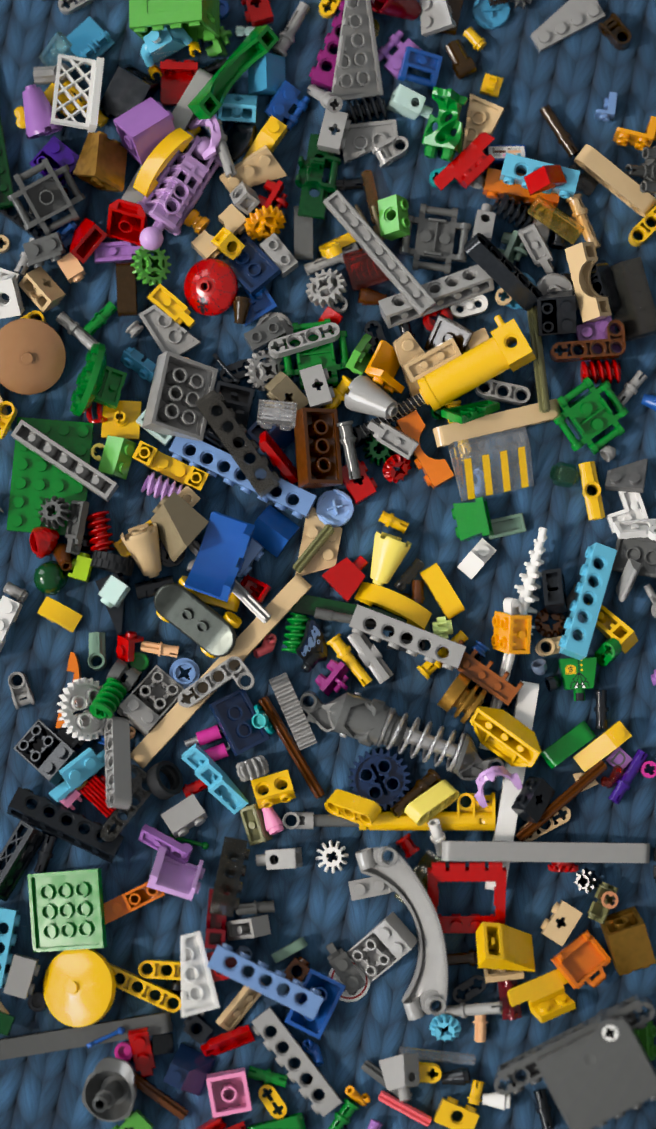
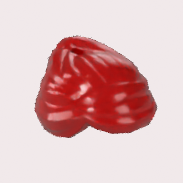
M43 526L33 528L29 542L31 550L36 554L37 558L42 559L52 553L57 545L59 533L54 529Z

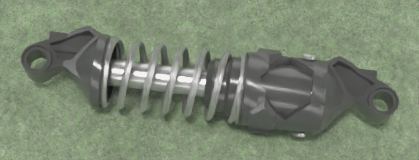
M313 691L304 692L300 698V706L308 714L306 720L317 724L326 733L336 732L343 738H347V736L354 738L360 744L368 747L372 745L379 747L382 744L389 750L392 746H398L399 754L404 752L409 743L411 744V759L415 758L420 748H423L422 762H427L432 752H434V766L438 767L446 756V770L458 775L462 780H476L480 773L489 769L490 765L495 761L505 767L503 759L499 756L482 759L470 734L462 733L458 743L455 744L456 730L452 731L448 741L442 739L445 729L443 725L439 728L436 737L430 735L433 725L431 721L428 722L424 732L418 731L421 720L419 717L415 719L412 727L409 728L407 727L408 713H405L403 717L398 716L396 709L390 708L384 701L375 698L373 700L367 699L358 692H354V694L346 692L328 703H322ZM304 697H313L314 703L312 705L305 704Z

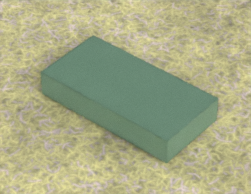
M523 513L492 519L494 535L488 538L493 540L526 532Z

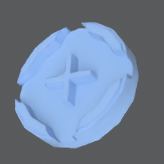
M338 489L324 492L316 503V514L319 520L325 525L329 524L332 527H341L347 524L354 512L351 497Z

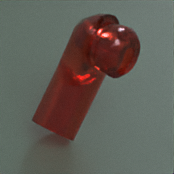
M617 765L613 768L609 777L603 776L601 786L612 788L623 772L622 767Z

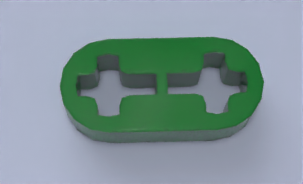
M611 638L607 640L595 652L599 665L605 667L613 662L621 653L622 647L617 639Z

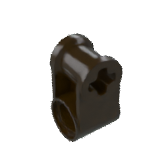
M615 13L610 14L606 21L598 24L600 32L607 37L617 50L621 51L629 47L631 32ZM618 37H625L627 41L621 42L618 40Z

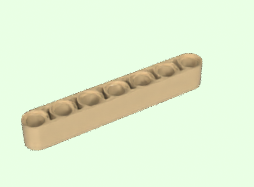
M557 399L549 400L550 411L546 413L540 412L538 403L485 415L464 424L456 422L433 428L437 448L552 421L561 413Z

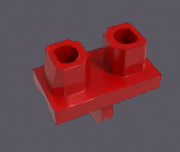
M267 180L263 189L269 192L270 195L268 199L259 195L260 203L257 207L262 209V206L268 208L270 205L274 207L276 204L279 210L281 207L287 208L289 204L285 199L288 195L282 193L284 189L283 182L280 180L277 182Z

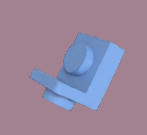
M617 92L609 93L608 98L604 99L603 109H596L595 118H599L600 121L604 122L614 119Z

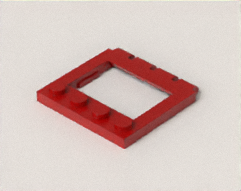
M445 862L431 863V868H427V894L436 913L439 900L438 882L496 881V886H494L495 914H490V916H481L480 914L442 916L437 914L443 933H475L482 922L502 923L505 925L506 867H503L502 862H488V867H485V862H469V867H465V862H449V867H446Z

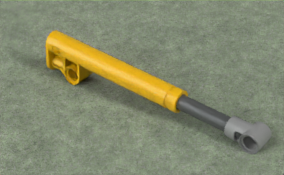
M492 792L491 795H484L485 800L489 801L487 803L488 806L482 808L474 797L476 793H462L457 798L456 811H441L431 819L440 820L442 831H495V792ZM464 796H468L471 799V804L468 807H463L460 803L461 798ZM382 811L369 827L333 814H314V812H288L282 820L283 825L287 829L359 827V831H430L429 821L418 826L405 812L397 818L391 811ZM288 815H294L297 818V823L294 826L287 825L286 817Z

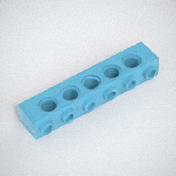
M597 542L586 549V562L580 569L579 574L582 576L580 582H577L574 593H576V596L569 607L571 613L564 624L566 630L564 636L562 635L559 641V646L561 647L559 653L578 660L587 657L616 556V549ZM594 561L599 563L600 569L595 568ZM589 579H592V580L594 581V583H595V586H594V587H592V586L589 584V582H588ZM584 596L589 599V605L584 602ZM578 614L584 617V623L579 621ZM573 632L579 635V641L574 639Z

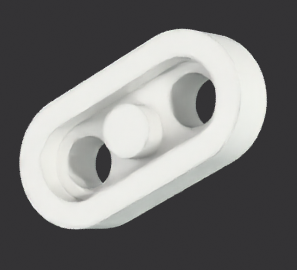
M479 295L452 305L450 311L457 319L481 314L487 309L488 300L484 295ZM475 302H480L482 306L477 308ZM462 307L463 312H458L456 308Z

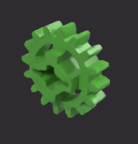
M140 246V249L135 250L137 255L132 256L135 263H132L131 266L135 267L132 273L138 274L136 279H143L142 284L149 283V286L161 284L163 280H166L167 276L165 274L171 272L167 269L168 266H171V263L167 262L170 256L164 255L166 250H160L159 248L149 251Z

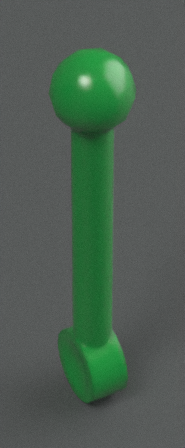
M170 834V837L175 840L201 846L203 849L209 847L207 842L201 843L179 836L175 838L173 834Z

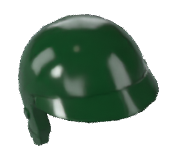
M56 561L43 563L35 569L34 583L38 590L46 595L57 594L67 583V572L63 571Z

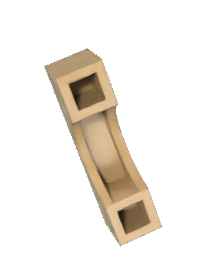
M581 242L566 248V260L569 265L583 323L595 322L611 316L608 297L599 295L591 284V271L594 264L598 261L594 242Z

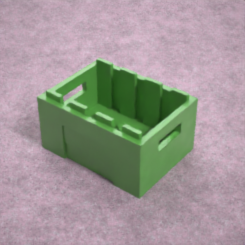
M129 0V28L143 39L150 31L164 30V25H169L171 29L183 28L193 39L192 42H198L200 39L213 41L215 38L220 37V1Z

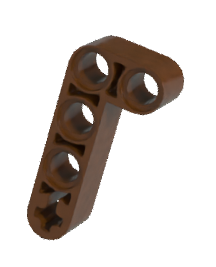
M620 320L610 321L605 329V339L557 342L550 350V358L554 362L617 359L626 350L624 324ZM610 327H618L619 333L613 334L610 331ZM614 344L618 345L621 352H613L611 346ZM599 346L602 353H594L592 347ZM580 347L583 354L576 355L573 348ZM557 348L560 349V352H563L561 356L555 353Z

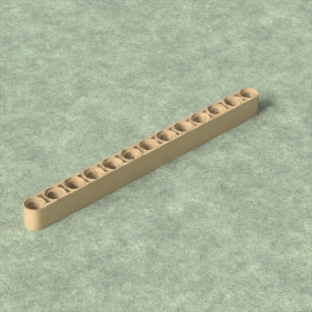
M297 573L265 607L271 614V619L263 623L256 617L238 636L234 649L228 655L219 657L201 677L232 656L239 657L244 661L263 641L265 636L288 614L294 604H297L304 594L310 590L312 585ZM238 660L231 661L230 669L235 671L240 662ZM217 671L214 674L216 682H221L224 679L222 671ZM202 682L198 685L200 693L208 691L207 683ZM194 688L191 689L193 694L190 696L185 694L183 696V703L187 702L190 704V698L196 696L198 699L200 697L195 693ZM214 692L190 708L182 707L177 702L130 753L131 758L144 769Z

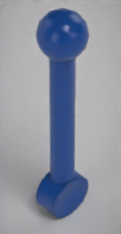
M119 1027L117 1031L87 1043V1048L117 1034H124V1027Z

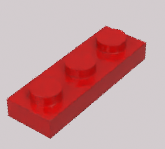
M262 432L258 443L261 451L267 453L271 463L279 468L285 480L287 479L291 484L298 482L296 467L268 432Z

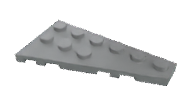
M345 0L332 85V93L339 96L342 101L384 95L370 0Z

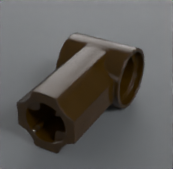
M459 39L453 40L445 46V50L453 63V70L459 80L477 72L474 61L470 56L468 57Z

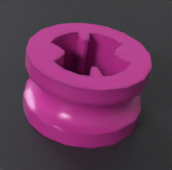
M645 761L640 768L642 776L654 778L656 776V763ZM647 764L654 767V770H652L653 774L651 775L644 771Z

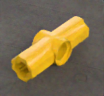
M595 461L578 464L583 489L582 495L585 499L588 520L605 518L601 486L598 481ZM587 487H594L596 489V495H589L587 493Z

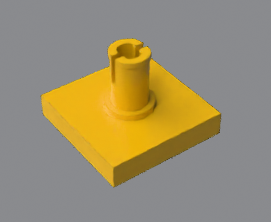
M119 400L116 409L103 405L102 416L107 418L108 421L102 423L101 438L107 439V436L110 435L128 440H140V425L136 423V420L141 415L142 402Z

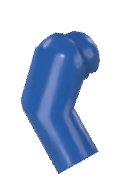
M305 1039L302 1042L303 1051L312 1056L315 1066L323 1065L324 1061L319 1045L310 1039Z

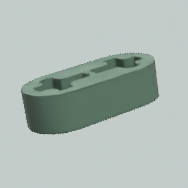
M301 937L277 950L271 956L275 963H278L303 949L308 944L304 937Z

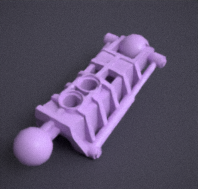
M196 135L185 153H180L181 151L178 150L156 180L159 183L148 198L144 196L142 201L136 203L142 206L147 217L155 220L152 227H146L140 233L139 240L144 249L151 251L160 248L164 239L163 229L175 236L180 234V227L201 197L203 189L218 166L222 167L218 154L206 160L204 165L191 156L193 152L197 159L204 161L202 154L209 147L210 138ZM214 161L215 164L213 165L212 169L210 170L209 168H210L212 162ZM179 173L185 176L183 181L177 178ZM175 190L180 193V196L176 194Z

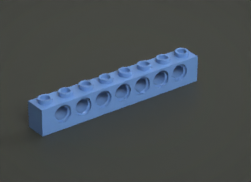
M175 437L169 449L172 458L180 462L186 460L190 462L189 466H194L198 469L202 468L213 478L219 476L224 479V483L230 486L236 484L241 487L240 490L250 495L252 492L258 495L257 498L266 503L269 500L275 503L274 506L282 511L288 509L292 511L291 515L299 519L303 517L308 518L317 500L316 495L203 441ZM190 447L196 449L195 454L192 456L186 455V450ZM207 455L213 457V461L210 464L203 463V459ZM222 464H229V471H220ZM246 472L247 478L242 481L238 480V473ZM263 480L265 485L263 488L257 489L254 487L255 482ZM274 488H280L282 490V493L279 497H274L271 495V492ZM292 496L298 497V504L290 505L288 503L289 498Z

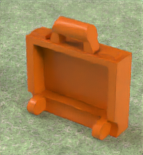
M588 930L581 933L551 959L573 989H580L585 984L584 982L596 988L606 979V974L602 967H606L611 960ZM598 971L600 974L591 981L590 977Z

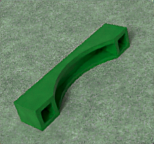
M268 25L256 26L188 104V107L199 120L211 119L222 106L227 93L237 79L252 64L268 53L279 40Z

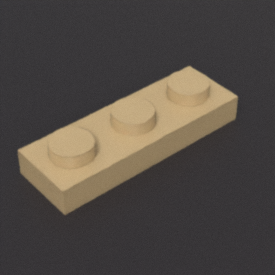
M450 338L403 364L402 367L410 382H414L462 354L455 340Z
M244 985L215 1022L228 1032L234 1030L262 994Z

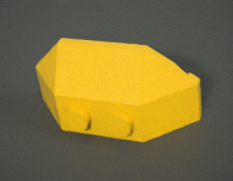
M478 706L469 722L474 727L480 743L511 766H534L541 753L535 732L502 709Z

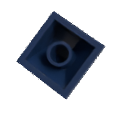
M181 1043L163 1082L182 1091L200 1096L206 1083V1074H210L216 1059L204 1056L202 1052Z

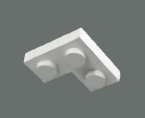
M618 491L624 509L606 515L612 534L615 533L613 529L615 521L649 519L640 493Z

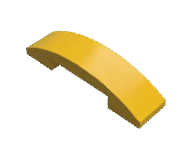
M180 127L167 135L144 162L133 188L148 198L159 183L156 179L177 151L183 152L194 137Z
M362 582L354 598L371 607L374 604L406 619L408 624L425 630L432 615L430 611L408 597L372 583Z

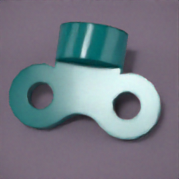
M260 704L254 705L256 714L252 717V725L257 729L264 727L268 734H273L275 732L274 727Z

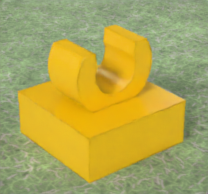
M485 73L480 93L498 98L503 78Z

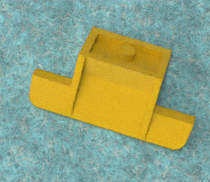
M558 969L515 986L507 992L509 1003L512 1007L527 1001L531 1013L541 1023L576 1009L575 1002L565 993L563 985L567 984L568 981Z

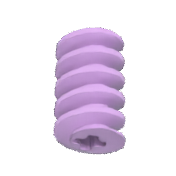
M155 472L147 476L141 492L143 493L147 489L148 496L154 492V498L157 499L161 495L162 500L165 495L170 497L173 492L179 494L183 489V484L177 488L176 481L170 485L169 478L163 482L162 475L156 479Z

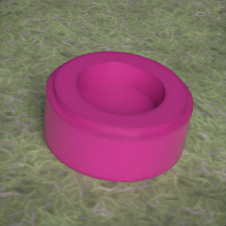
M126 1041L120 1042L115 1047V1057L129 1061L133 1057L130 1043Z

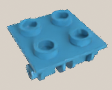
M90 16L62 41L76 57L96 60L97 57L103 55L115 44L110 38V34L106 30L103 31Z

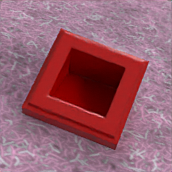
M327 306L318 322L330 318L331 322L339 326L343 316Z

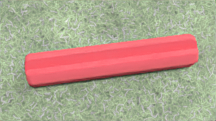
M384 1090L380 1092L378 1096L379 1101L426 1127L430 1125L432 1121L431 1116L404 1101H399L397 1097Z

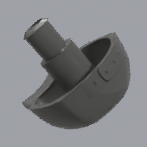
M105 1057L98 1063L94 1072L88 1075L82 1093V1102L87 1110L97 1119L105 1122H117L128 1118L131 1114L137 1095L135 1074L131 1064L116 1057Z

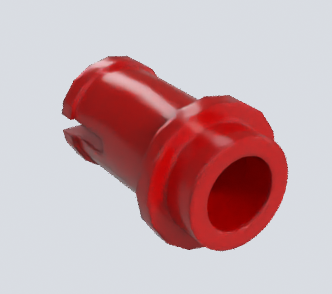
M198 779L189 785L184 784L185 786L182 788L187 798L192 794L207 789V786Z

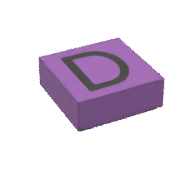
M620 747L616 748L605 759L618 773H621L632 760Z

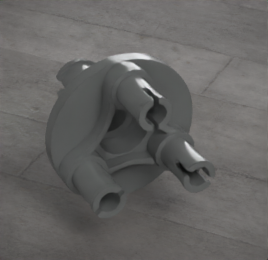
M656 146L653 148L644 147L642 157L646 159L645 163L640 165L627 164L625 169H630L631 171H625V174L628 176H639L641 179H644L640 184V191L642 193H650L656 198Z

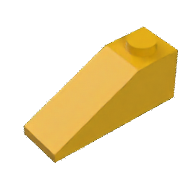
M271 115L243 160L264 145H267L269 150L273 152L286 135L287 125Z
M601 605L595 627L608 640L611 638L617 639L621 644L622 652L626 654L638 642L634 630Z
M617 721L572 758L586 772L632 735L621 721Z

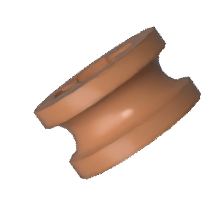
M607 891L602 895L601 903L605 908L613 909L618 905L619 899L614 892ZM606 895L615 897L616 900H613L615 902L614 905L605 904Z

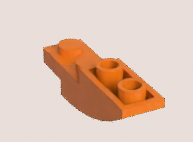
M148 882L104 903L105 924L164 896L165 893L147 887Z

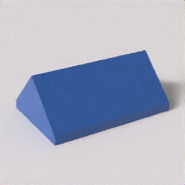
M310 968L303 987L309 990L313 987L322 992L321 996L324 999L314 1020L290 1009L284 1022L320 1039L346 986L330 976ZM300 992L296 1000L299 1003H303L307 1000V995Z

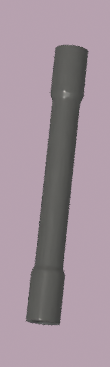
M316 607L314 615L315 619L350 624L353 617L352 614ZM369 619L366 621L365 627L375 628L376 622ZM391 626L384 628V630L395 632Z

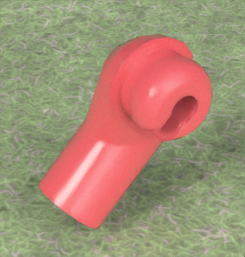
M271 633L265 636L261 647L253 650L256 658L273 651L277 641L276 635Z

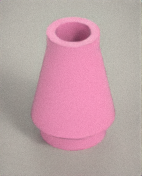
M272 806L261 809L266 832H269L270 835H275L284 830L283 822Z

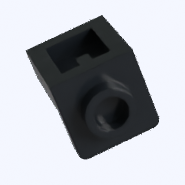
M68 727L61 728L58 731L57 735L72 749L76 747L79 749L86 742L85 740L79 741L78 738H72V733L67 734Z

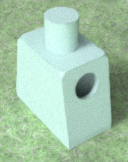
M399 84L394 90L386 108L412 120H415L419 115L429 119L433 108L424 105L425 96L402 84Z

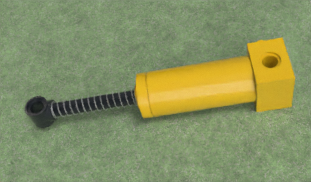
M497 315L494 317L498 328L490 332L493 337L418 379L419 393L411 396L410 399L407 398L401 404L398 403L396 416L391 419L377 417L375 419L372 418V420L379 424L382 421L391 424L392 421L395 422L399 417H404L405 414H408L410 411L412 412L413 409H417L419 406L421 407L422 404L430 405L436 411L511 368L514 372L535 360L536 357L516 321L512 319L505 323L501 315ZM517 343L515 347L510 348L512 344ZM369 421L363 426L357 425L352 427L353 433L358 435L355 448L360 447L367 440V437L373 434V431L367 428Z

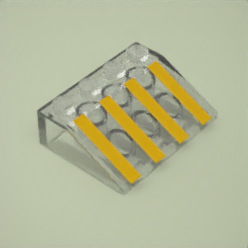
M526 427L460 440L448 446L462 502L534 486L531 448Z

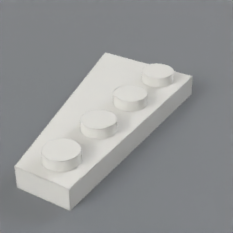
M197 931L181 935V1018L220 1008L211 970L207 967L208 959L201 932Z

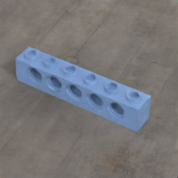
M226 943L217 945L207 967L314 1020L324 999L321 996V991L313 987L310 990L303 987L304 983L298 979L293 978L291 981L285 978L287 974L276 969L275 972L269 970V965L258 960L257 963L251 961V956L244 952H240V954L233 952V947ZM228 957H234L237 960V964L234 967H228L225 964ZM252 966L255 970L252 976L244 975V967ZM263 975H270L272 977V982L269 985L261 983ZM283 983L288 984L290 987L289 992L286 994H281L278 991L279 986ZM300 992L307 995V1000L303 1003H299L296 1000V996Z

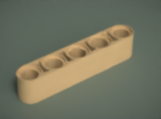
M585 144L574 159L579 167L637 214L645 217L655 205L656 199L650 193H642L639 184L592 146Z

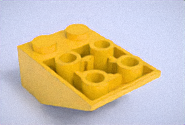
M481 923L475 932L478 968L535 972L531 934L502 923Z

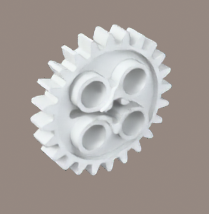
M93 678L73 680V682L67 684V688L62 689L65 694L59 695L62 702L57 703L61 706V709L57 710V712L62 713L59 720H64L62 728L68 727L66 733H72V738H78L79 741L98 739V736L104 735V722L106 718L98 719L92 716L89 709L75 715L73 713L88 708L103 685L99 686V681H93Z

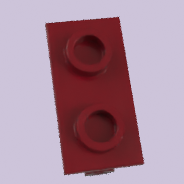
M517 980L497 982L499 998L503 1005V1008H501L503 1010L502 1020L522 1018L520 1004L512 1007L507 996L509 989L518 986Z

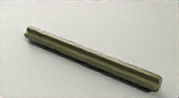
M535 306L530 311H527L531 349L536 357L533 360L538 406L540 412L546 413L550 411L542 337L538 336L537 306Z

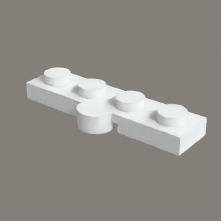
M656 519L615 521L613 524V529L619 539L649 537V539L656 541Z

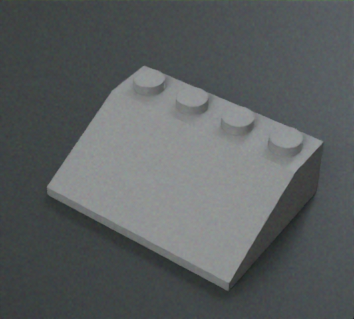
M169 351L158 355L142 428L161 434L203 441L218 369Z

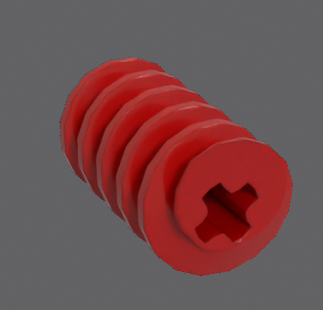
M613 359L611 364H609L608 360H604L602 365L601 361L597 360L595 365L593 361H589L587 366L586 362L582 361L580 365L581 383L586 377L593 379L595 385H597L598 379L602 383L608 379L610 384H612L613 378H615L617 384L620 383V362L617 364L616 360Z
M109 511L95 512L87 516L86 521L91 522L87 525V528L92 529L88 532V536L93 537L89 542L95 544L91 547L93 552L94 550L103 552L115 550V548L109 547V545L114 543V541L108 540L113 535V533L107 532L108 529L112 528V526L106 525L110 518L104 517Z

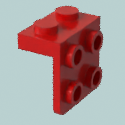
M173 59L160 61V71L162 74L160 101L162 105L178 104L199 69L198 62L194 60L176 62Z

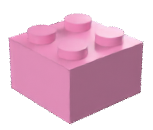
M245 1067L206 1074L213 1118L252 1111Z

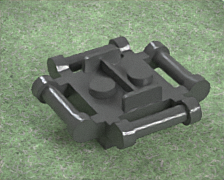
M45 158L41 163L27 171L13 175L20 190L7 196V198L15 206L25 224L23 225L25 230L40 224L47 236L65 224L80 219L73 205L86 197L83 193L81 194L71 176L68 164L54 171L48 159ZM45 169L48 171V175L25 187L24 180ZM60 174L63 175L74 195V198L71 200L68 198L57 177ZM24 195L36 219L30 220L18 198L19 196ZM68 208L70 212L68 215L46 225L45 220Z
M421 203L419 217L408 215L410 235L403 237L399 254L414 256L412 270H433L450 275L451 261L467 262L464 245L467 243L471 224L457 223L458 208L432 207ZM425 213L450 216L451 222L436 218L426 219ZM412 224L418 225L415 249L409 248ZM455 230H461L458 254H452ZM419 259L445 262V264L422 262Z

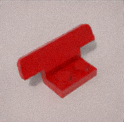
M486 132L479 134L435 177V185L442 191L455 179L467 189L495 161L491 154L487 156L482 152L495 138Z

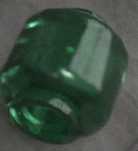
M560 461L552 466L550 479L554 485L571 488L574 483L579 481L580 473L577 472V467L574 464Z

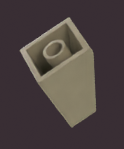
M175 492L170 497L164 496L152 511L155 514L150 519L152 524H157L159 537L173 562L176 561L209 523Z

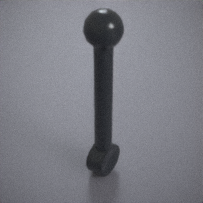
M214 353L212 355L213 358L233 379V383L235 385L240 384V379L236 378L218 355Z

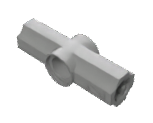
M352 633L347 637L348 641L357 651V655L367 669H370L380 684L394 675L382 659L383 656L374 644H371L364 633L362 636Z

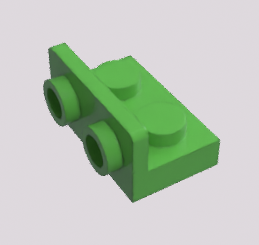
M367 333L357 344L345 366L353 373L361 376L364 374L372 358V355L368 353L372 346L369 344L372 336Z

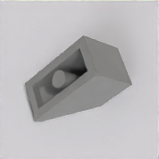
M268 914L226 921L228 941L256 938L271 934Z

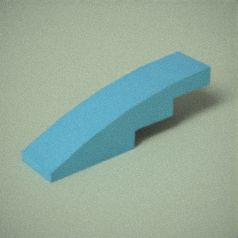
M196 743L181 754V759L195 770V775L208 786V791L234 815L249 804V801L233 781Z

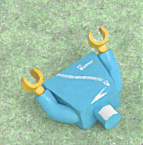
M164 25V30H152L149 34L143 37L145 43L140 50V54L146 66L149 67L148 72L153 80H155L153 74L156 72L159 73L160 77L162 76L159 67L154 65L155 63L157 64L187 45L192 57H195L193 50H198L201 53L199 43L192 42L193 39L183 28L171 29L169 25Z

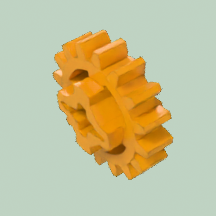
M272 205L268 208L262 206L260 210L256 208V212L249 213L250 218L245 219L244 227L247 235L251 236L252 240L257 238L258 241L262 238L267 239L273 233L280 234L279 229L284 228L283 223H286L282 210H279L277 206L273 209Z

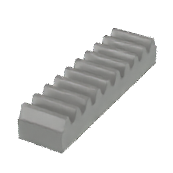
M285 672L269 679L299 750L316 744L317 740L306 720L307 718L300 706L287 673Z

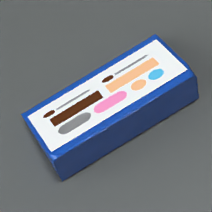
M488 145L487 155L491 154L495 158L493 164H503L506 153L526 157L525 145Z

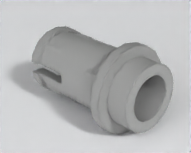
M10 581L6 583L3 589L4 593L17 599L18 603H24L29 595L26 589H21Z

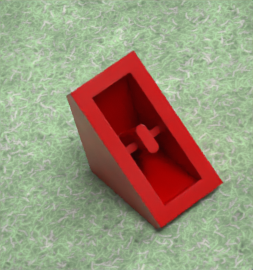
M545 165L524 177L530 196L567 183L560 165Z
M249 575L244 576L240 583L261 605L271 591L269 585Z

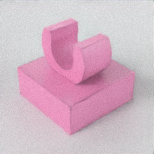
M74 789L65 799L59 802L66 808L75 810L76 808L72 804L75 800L82 802V798L79 797L81 793Z

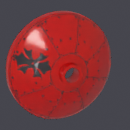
M201 260L194 264L186 275L184 294L188 304L199 314L206 316L222 314L232 306L235 296H237L238 283L236 275L232 268L221 260ZM205 283H207L208 286L206 290L204 289Z

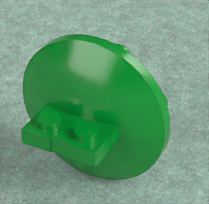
M100 342L97 344L93 343L91 349L87 352L85 361H87L86 366L83 367L81 374L79 373L77 377V388L73 391L70 400L73 401L70 411L78 417L93 402L116 409L121 396V389L127 373L106 366L105 344Z

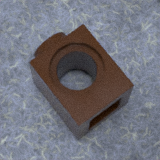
M295 956L284 970V973L287 974L285 978L291 981L293 978L302 981L310 970V967H308L310 963L301 956L299 959ZM295 965L300 966L303 970L299 976H295L291 972L292 967Z

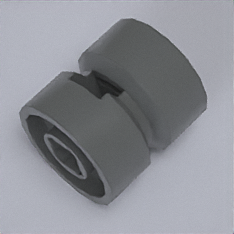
M119 658L109 671L106 679L109 677L117 679L126 688L127 692L130 693L141 677L142 672L134 667L129 668L128 663ZM125 673L128 675L127 679H123Z

